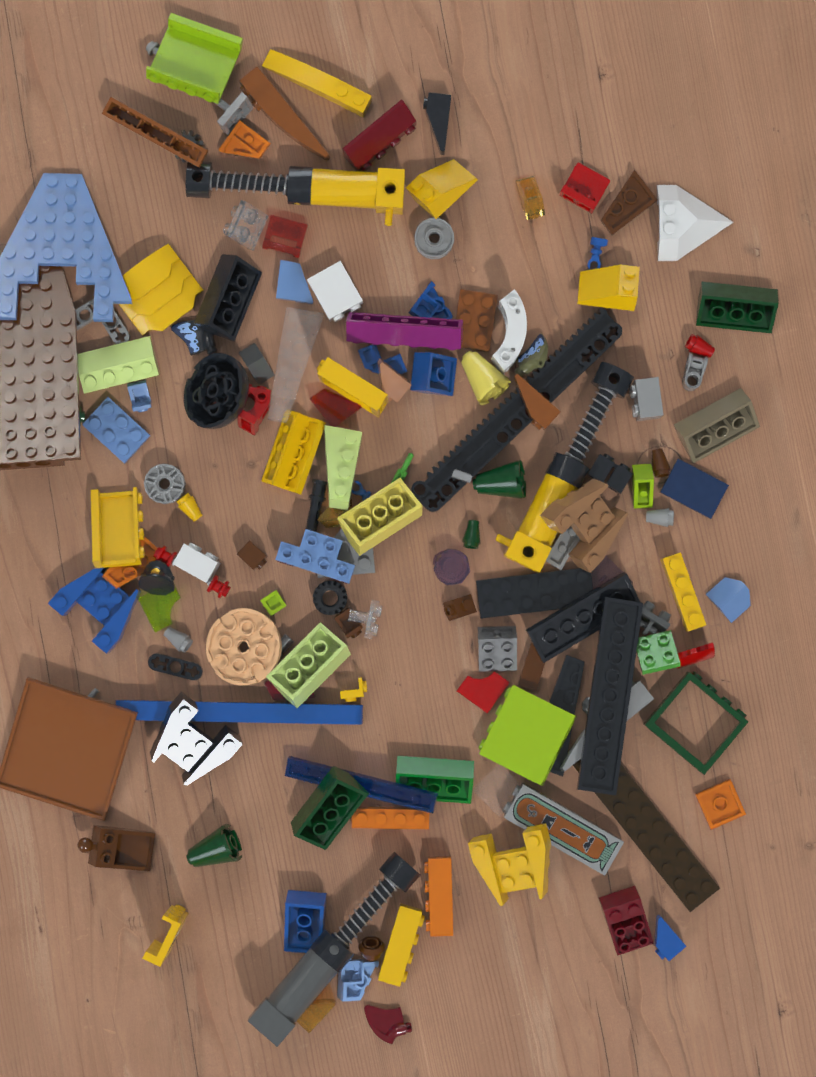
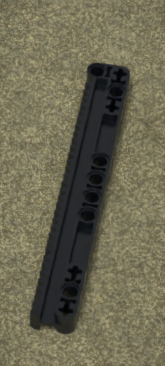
M600 307L598 314H593V319L589 318L587 324H582V330L577 329L576 335L572 334L570 336L571 341L568 339L565 341L566 346L561 344L559 347L560 351L555 350L554 356L550 355L548 357L549 362L546 361L544 367L537 368L538 372H532L533 378L529 376L526 378V381L540 394L546 393L549 396L550 403L564 392L622 335V327L607 314L605 309ZM615 328L617 330L616 335H612L607 340L605 337L610 333V329L613 330ZM594 342H603L604 349L597 350L594 347ZM592 351L593 354L588 359L589 363L587 361L582 362V355L586 356ZM517 387L515 389L516 394L510 393L511 399L506 397L504 399L505 404L499 403L500 410L494 408V415L488 414L489 421L483 419V426L480 424L476 426L478 431L472 429V436L468 434L465 436L467 442L461 440V447L457 445L454 447L456 452L449 451L450 458L444 456L445 462L439 461V468L432 467L434 473L427 472L428 479L425 482L416 481L412 485L411 492L426 510L432 513L439 511L467 484V482L460 480L456 484L459 486L456 489L454 484L449 481L450 479L453 482L456 480L452 477L455 469L471 474L473 478L533 421L525 413L526 407ZM519 420L522 425L521 428H512L511 421ZM505 433L508 440L504 443L499 442L497 435ZM417 485H423L425 493L417 495L414 488ZM445 485L451 486L452 494L444 495L441 491L442 487ZM438 492L445 501L442 502L440 499L437 502V508H430L429 500H435L438 497L435 493Z

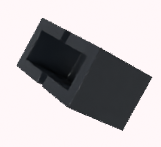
M605 453L604 455L599 454L587 475L604 482L611 468H614L606 484H608V488L621 494L633 475L630 472L631 468L622 463L620 465L613 462L614 458Z

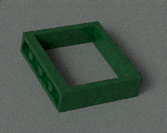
M687 671L643 725L700 773L705 775L749 721L745 719L747 715L740 709L734 710L730 706L732 702L726 697L720 698L715 694L717 690L713 686L703 684L701 676L694 671L692 674ZM689 681L694 683L739 721L705 764L701 763L655 724L656 720Z

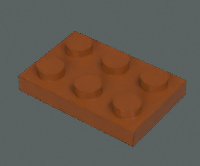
M460 289L456 319L463 320V342L461 348L489 352L498 295Z

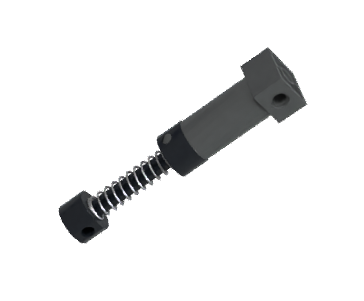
M395 852L379 868L385 874L382 881L379 880V885L374 886L375 890L369 892V897L364 898L363 904L359 903V908L354 909L355 913L349 915L350 919L344 921L345 925L339 927V932L330 933L325 929L270 996H266L249 1016L248 1022L276 1047L292 1031L296 1021L330 981L354 956L349 943L352 944L351 940L354 937L357 938V933L359 931L362 932V928L367 926L368 920L372 921L371 917L374 914L377 915L376 911L379 908L382 909L381 905L387 903L386 899L392 897L393 891L397 892L396 888H401L406 893L419 878L420 874Z

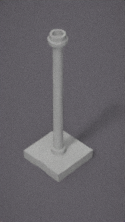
M151 41L146 46V51H148L150 56L156 55L159 44ZM241 92L231 105L220 99L217 105L225 112L217 122L222 131L229 136L238 121H243L252 111L253 106L249 98Z

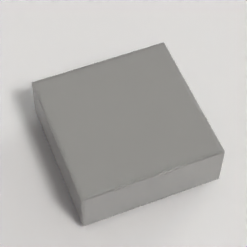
M457 469L453 471V478L470 484L471 474Z

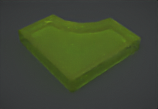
M176 587L173 592L167 595L147 593L138 598L155 633L173 624L171 610L174 604L181 599Z

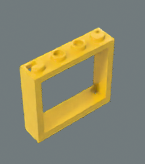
M329 357L326 360L322 359L319 363L317 375L320 382L379 418L389 402L388 394Z

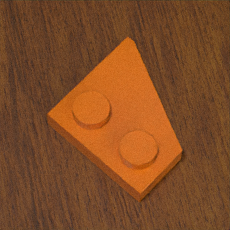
M239 120L218 151L260 159L271 143Z

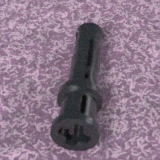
M312 479L314 484L312 494L309 495L311 503L306 529L317 532L322 503L326 501L325 492L328 482Z

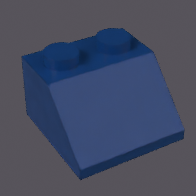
M414 352L412 386L410 390L426 394L453 396L457 358L432 352Z

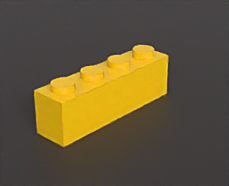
M681 552L660 559L685 631L689 632L706 626Z
M400 903L379 972V981L398 987L401 986V982H406L408 971H405L407 963L411 964L414 953L411 952L413 945H417L419 934H416L418 926L422 927L425 918L422 915L421 909Z

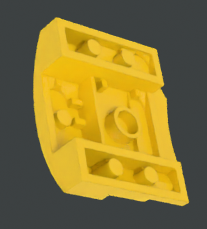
M167 244L143 259L123 275L132 304H119V306L141 335L144 336L151 330L164 331L179 318L194 308L195 297L204 290L171 246Z

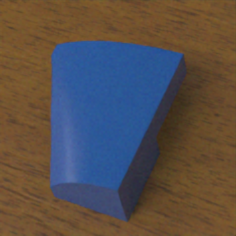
M432 281L408 312L414 317L452 319L453 317L450 310L445 306L442 296L439 297L435 291V284Z

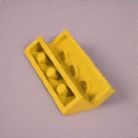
M286 409L261 482L301 495L326 422Z

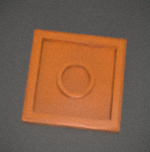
M731 779L695 794L711 830L746 815Z

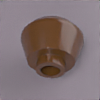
M375 936L365 937L358 944L362 957L368 961L379 959L385 948L384 942Z

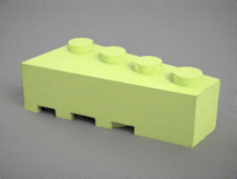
M324 425L329 507L348 511L362 441V432Z

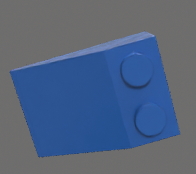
M288 890L285 902L284 951L306 953L324 931L327 893Z

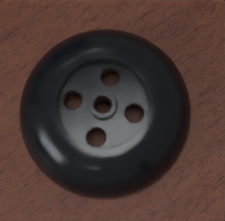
M224 353L210 354L196 364L191 379H187L184 389V407L189 419L197 424V426L206 429H219L231 424L243 411L249 395V380L244 367L238 360Z

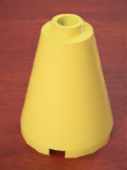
M469 351L463 355L461 364L480 405L490 403L488 399L492 397L497 399L509 388L508 383H511L509 378L479 353Z

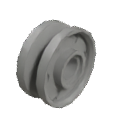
M428 218L422 221L414 235L415 246L418 252L428 259L445 257L452 250L454 244V232L451 225L440 218ZM437 234L440 240L437 243H431L429 236Z
M169 464L154 466L148 471L144 480L145 491L149 498L162 504L177 501L184 493L186 485L182 472ZM166 478L170 481V486L167 489H162L160 482Z

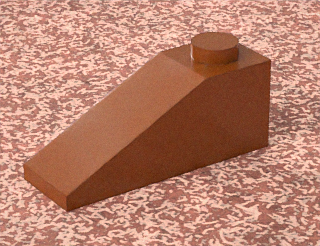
M516 374L514 380L528 415L533 420L531 424L538 430L541 428L545 430L561 411L519 374Z

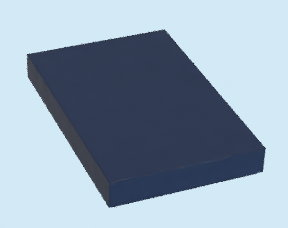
M677 459L660 493L712 519L729 485Z

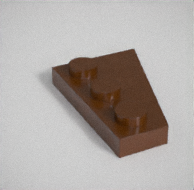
M635 170L601 219L602 224L612 236L658 201Z

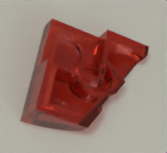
M326 388L309 398L328 424L333 427H337L362 408L361 405Z

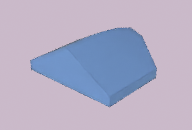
M724 577L705 594L730 623L751 606L749 589L739 580Z

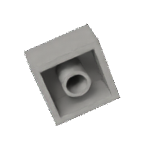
M659 377L635 380L631 387H629L630 398H634V405L632 406L633 417H636V421L661 418L664 414Z

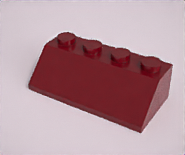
M401 99L342 148L343 156L356 171H367L372 166L371 162L376 158L380 160L385 156L386 150L389 147L394 148L401 142V137L405 134L408 136L414 132L417 121L405 102Z

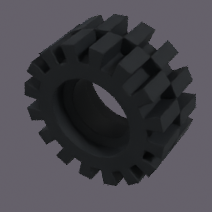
M324 581L315 588L313 603L322 614H338L347 604V592L340 583ZM329 590L336 592L338 596L337 602L331 606L326 605L323 601V594Z

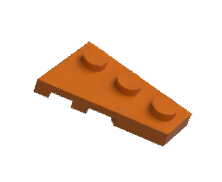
M145 536L144 540H141V546H144L145 558H142V565L110 567L103 574L102 577L114 588L118 589L141 576L146 565L155 561L156 558L153 556L157 547Z

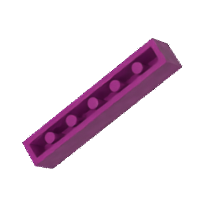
M349 312L346 320V341L356 344H390L391 346L405 345L412 348L428 347L430 349L447 348L448 350L461 349L463 342V320Z

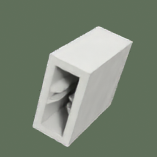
M341 261L307 279L330 322L332 320L337 322L343 319L345 313L349 311L355 312L363 304L361 296Z

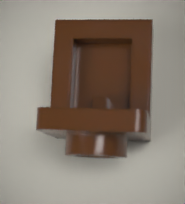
M471 594L443 603L444 612L449 621L477 612Z
M350 607L334 617L347 639L349 637L353 639L362 633L363 625Z

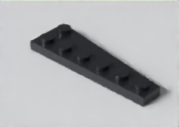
M568 655L565 656L549 703L575 715L584 661ZM572 728L550 770L551 773L562 777L564 771H561L560 767L568 754Z

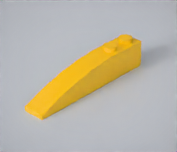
M270 49L262 67L363 118L372 102L371 95L321 70Z

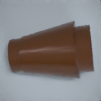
M662 448L652 450V470L655 478L670 475L669 471L671 468Z

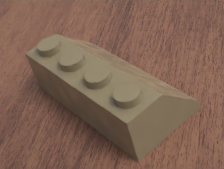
M740 388L674 424V427L691 461L695 463L759 428L760 425L751 400Z

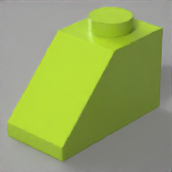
M632 465L633 508H653L654 476L652 465Z

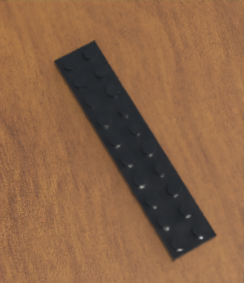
M604 597L577 790L616 795L643 609V603Z

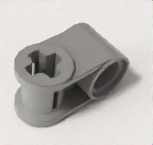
M689 353L682 380L685 390L694 391L700 386L707 367L708 357L701 358L693 356V353ZM689 377L695 378V386L688 384L687 379Z

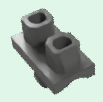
M649 601L645 602L642 609L640 626L644 628L642 634L646 635L649 631L653 634H656L657 631L660 633L665 632L670 626L668 622L671 614L663 610L658 616L653 614L655 605Z

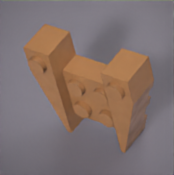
M596 479L583 484V487L577 491L567 493L566 497L553 501L540 515L550 529L561 534L570 526L581 541L568 555L577 567L590 573L605 558L628 516V513L621 509L613 507L610 510L600 496L608 487V484Z

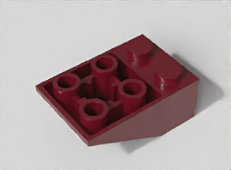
M636 886L599 897L617 956L654 944Z

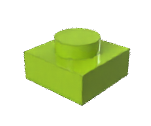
M277 590L260 600L270 616L287 606Z

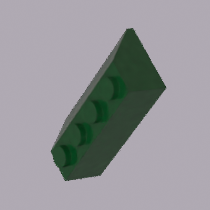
M702 281L698 296L696 326L772 334L779 305L778 289Z
M333 766L291 821L294 836L326 850L368 796V791L350 773Z

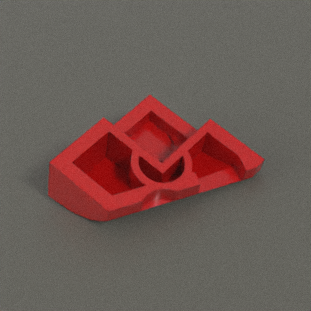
M713 642L679 652L680 667H676V669L714 658L715 647Z

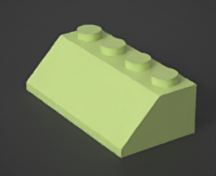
M150 336L78 354V373L84 394L160 374Z
M319 623L266 677L291 704L298 708L351 653L344 642L322 623Z

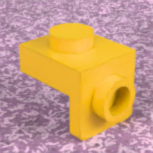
M358 677L359 689L340 691L341 699H345V702L357 701L356 697H364V692H367V681H363L362 677Z

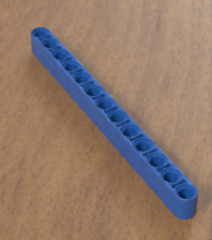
M115 700V705L138 712L136 720L164 721L167 709L173 701ZM195 701L198 712L190 720L195 722L362 725L363 705L301 704L296 708L291 703Z

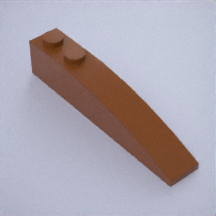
M255 67L239 80L240 90L246 96L249 95L252 98L253 102L251 103L258 112L261 110L281 131L308 151L326 161L330 159L327 151L258 67Z
M112 97L109 98L102 112L106 117L199 168L208 153V150Z

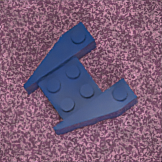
M94 568L61 588L48 604L62 616H66L77 603L80 604L104 625L92 642L108 654L122 639L141 591L136 589L130 596L121 587L118 589L114 588L102 577L103 572L107 568Z

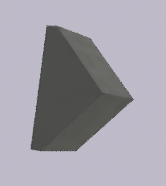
M255 343L239 352L258 385L275 376Z

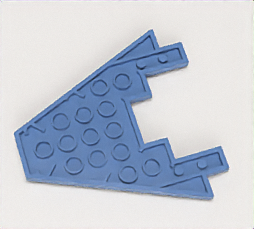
M43 173L0 256V320H17L19 284H38L39 266L76 267L77 285H95L94 322H113L114 304H132L131 296L82 174Z

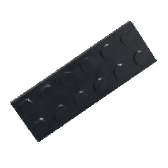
M581 568L476 581L481 619L558 610L593 590L591 573Z
M625 572L526 629L543 663L600 630L604 597L640 602Z

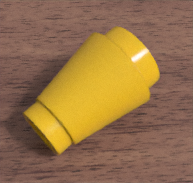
M186 493L176 501L177 507L192 519L193 522L203 516L193 495L191 496L189 493Z

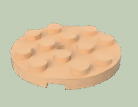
M248 608L234 609L218 618L212 625L206 641L207 659L215 673L224 681L234 685H253L266 679V676L278 665L282 652L281 636L274 622L262 612ZM244 641L247 642L249 647L246 652L240 650V644Z

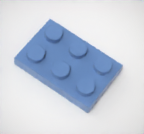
M109 397L82 424L124 464L151 436Z

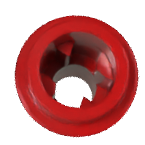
M691 334L685 345L689 352L711 358L715 351V348L698 334L696 336Z

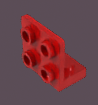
M578 162L567 182L562 187L559 196L592 214L608 187L610 179Z

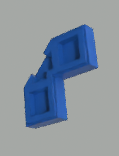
M372 344L359 349L358 353L364 368L379 374L378 360L381 356L377 346ZM401 354L383 360L398 373L404 374L407 372Z

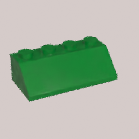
M397 756L395 798L471 804L474 761Z

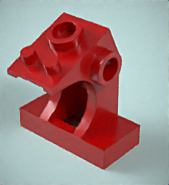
M249 384L248 397L254 400L255 405L251 410H243L238 416V427L255 436L259 430V425L270 409L271 390L264 386H257L255 388L252 387V384Z

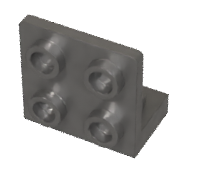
M516 626L478 627L480 672L517 670Z

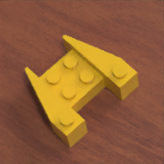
M547 824L527 827L522 833L526 847L497 852L492 834L473 837L468 843L472 862L500 906H503L509 899L507 892L536 887L539 899H543L548 892L551 840Z

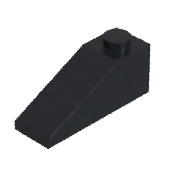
M429 92L428 98H424L423 109H426V116L440 155H444L451 95Z

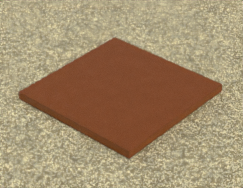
M28 677L1 763L0 788L105 821L138 712Z

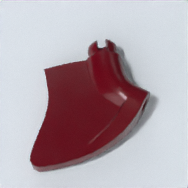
M370 1005L364 1007L369 1026L383 1041L393 1044L396 1037L412 1032L411 1023H404L400 1007L394 1009H381Z

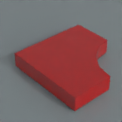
M495 671L482 679H475L467 675L457 689V692L488 714L510 682Z

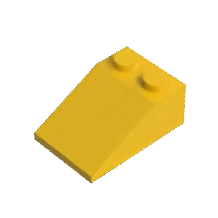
M453 159L419 174L405 188L414 201L437 219L478 180Z
M620 264L581 271L577 304L634 311L638 298L640 267Z

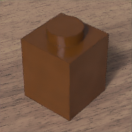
M250 540L237 553L253 570L256 568L260 570L267 563L265 559L268 556Z

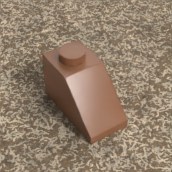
M380 358L378 360L380 388L388 394L390 402L394 400L398 403L412 385L409 380Z

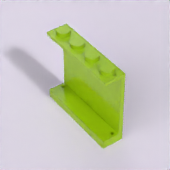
M171 13L168 18V29L152 65L146 68V78L153 83H161L171 89L186 92L190 96H197L207 102L219 104L242 50L243 38Z
M513 685L512 688L509 687L505 692L504 698L506 700L503 705H499L495 713L497 718L495 722L490 723L487 729L489 734L486 740L483 739L479 745V750H481L479 754L543 786L577 716Z

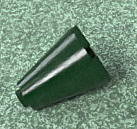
M516 460L477 474L476 479H473L474 490H477L478 494L525 498L527 490L522 461Z
M230 824L222 825L188 850L186 855L188 863L194 867L241 860L242 855L239 856V851L242 850L235 830L231 831L228 828L231 826Z

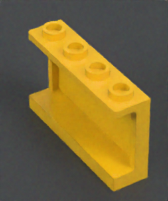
M133 487V491L100 493L98 489L91 490L92 562L95 568L142 565V558H145L144 546H141V540H144V530L140 527V522L144 521L143 511L140 510V504H143L142 493H139L137 487Z
M178 904L169 907L162 917L163 920L171 923V928L164 942L161 943L154 940L142 959L161 967L168 957L189 914L185 912L186 908Z

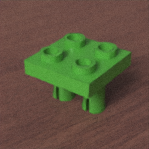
M671 630L638 637L636 653L643 675L680 667V659Z

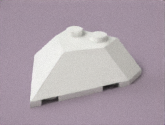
M657 185V205H659L658 261H678L733 223V221L679 186Z

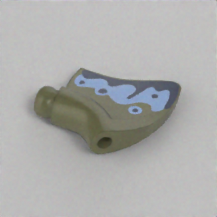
M539 334L530 347L517 358L519 368L515 369V373L521 377L529 374L534 369L544 366L548 354V343L543 334Z

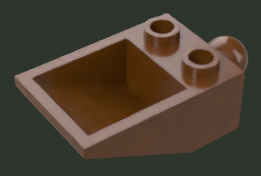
M93 825L92 839L87 837L81 838L78 841L77 847L82 853L90 852L88 864L94 867L150 871L155 833Z

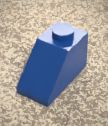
M660 915L656 916L654 944L657 949L655 952L662 960L666 958L670 961L686 945Z

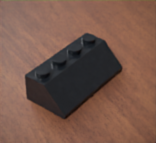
M222 254L194 324L209 333L235 342L262 272L237 255Z

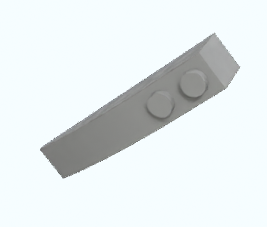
M632 680L627 721L654 699L641 681L634 682ZM585 729L569 750L560 767L561 771H566L581 759Z

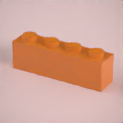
M358 807L352 815V828L429 829V808Z
M451 856L428 857V862H424V871L428 873L429 881H425V893H429V900H425L426 912H429L430 920H426V931H430V937L453 936Z

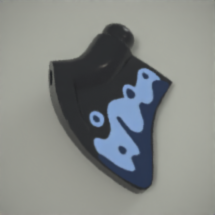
M195 320L183 321L171 326V330L186 343L191 356L203 351H207L208 355L217 353L214 334L195 325Z

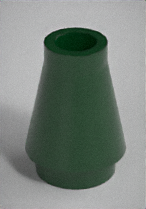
M468 520V525L462 539L464 548L478 549L481 544L479 521Z

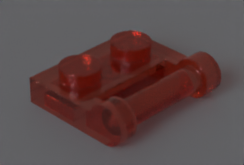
M271 215L262 249H273L292 254L295 258H300L308 224ZM275 236L297 242L296 247L272 242L271 237Z

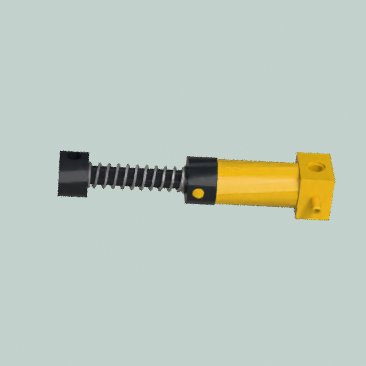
M190 162L187 163L186 197L210 198L213 188L216 191L218 188L223 189V191L230 189L231 192L233 189H237L238 192L245 190L246 193L248 190H253V193L260 191L261 194L263 191H268V194L275 192L276 195L278 192H282L283 195L287 196L288 204L374 208L376 213L385 214V226L392 225L393 214L403 215L405 169L378 168V172H362L290 166L289 174L285 177L282 174L279 177H275V174L268 176L267 173L264 176H261L260 173L253 175L252 172L249 175H246L245 172L238 174L237 171L234 174H231L230 171L225 174L222 170L216 173L213 170L212 162H202L200 168ZM197 178H203L200 182H196ZM388 189H393L395 192L389 194L386 191Z
M601 362L591 382L599 391H595L597 395L595 398H592L594 402L592 405H589L591 408L589 412L586 411V418H582L584 422L582 425H579L581 428L579 432L576 431V438H572L574 442L572 445H569L571 447L569 452L565 454L555 452L554 458L545 472L546 475L512 540L501 534H498L495 539L497 542L508 547L504 557L536 573H540L558 533L550 529L540 515L553 501L562 499L567 496V493L577 491L582 487L584 479L590 470L583 464L582 459L586 458L584 454L589 452L588 446L593 445L591 440L596 438L594 434L599 431L598 426L602 425V418H606L605 412L609 411L608 406L612 405V398L619 397L623 399L634 379V376L610 363ZM609 376L615 377L617 384L610 383ZM524 547H529L532 550L531 557L523 555Z

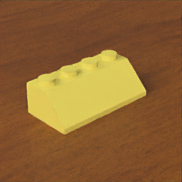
M398 478L339 516L337 520L348 542L360 556L421 517L423 506L403 480Z

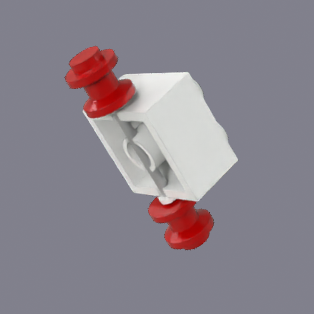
M189 543V545L183 544L179 553L173 552L172 554L167 552L165 545L162 548H157L153 556L156 558L155 561H162L169 568L171 565H175L204 581L209 586L207 592H217L220 599L222 596L226 597L231 587L228 585L230 582L226 581L223 583L219 581V576L215 575L221 564L217 561L218 557L208 552L203 554L200 552L202 548L193 543Z

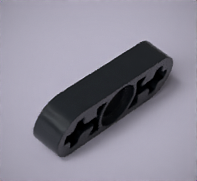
M159 653L151 655L148 659V665L154 671L189 680H198L203 675V668L198 663ZM160 657L159 661L166 662V658L169 659L166 667L167 671L163 670L165 667L163 665H158L157 668L154 667L155 664L152 663V660ZM174 661L181 664V669L177 673L170 669V665ZM184 663L188 664L186 668L193 669L196 666L199 675L196 674L192 677V673L187 671L185 675H182L185 669Z

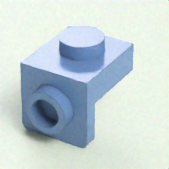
M146 380L127 384L133 412H145L152 407V400Z

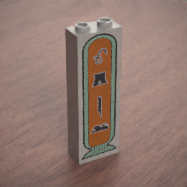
M524 783L521 786L517 785L512 793L514 798L511 803L507 802L502 810L505 819L524 830L530 826L547 824L552 846L604 876L606 875L624 843L622 839Z

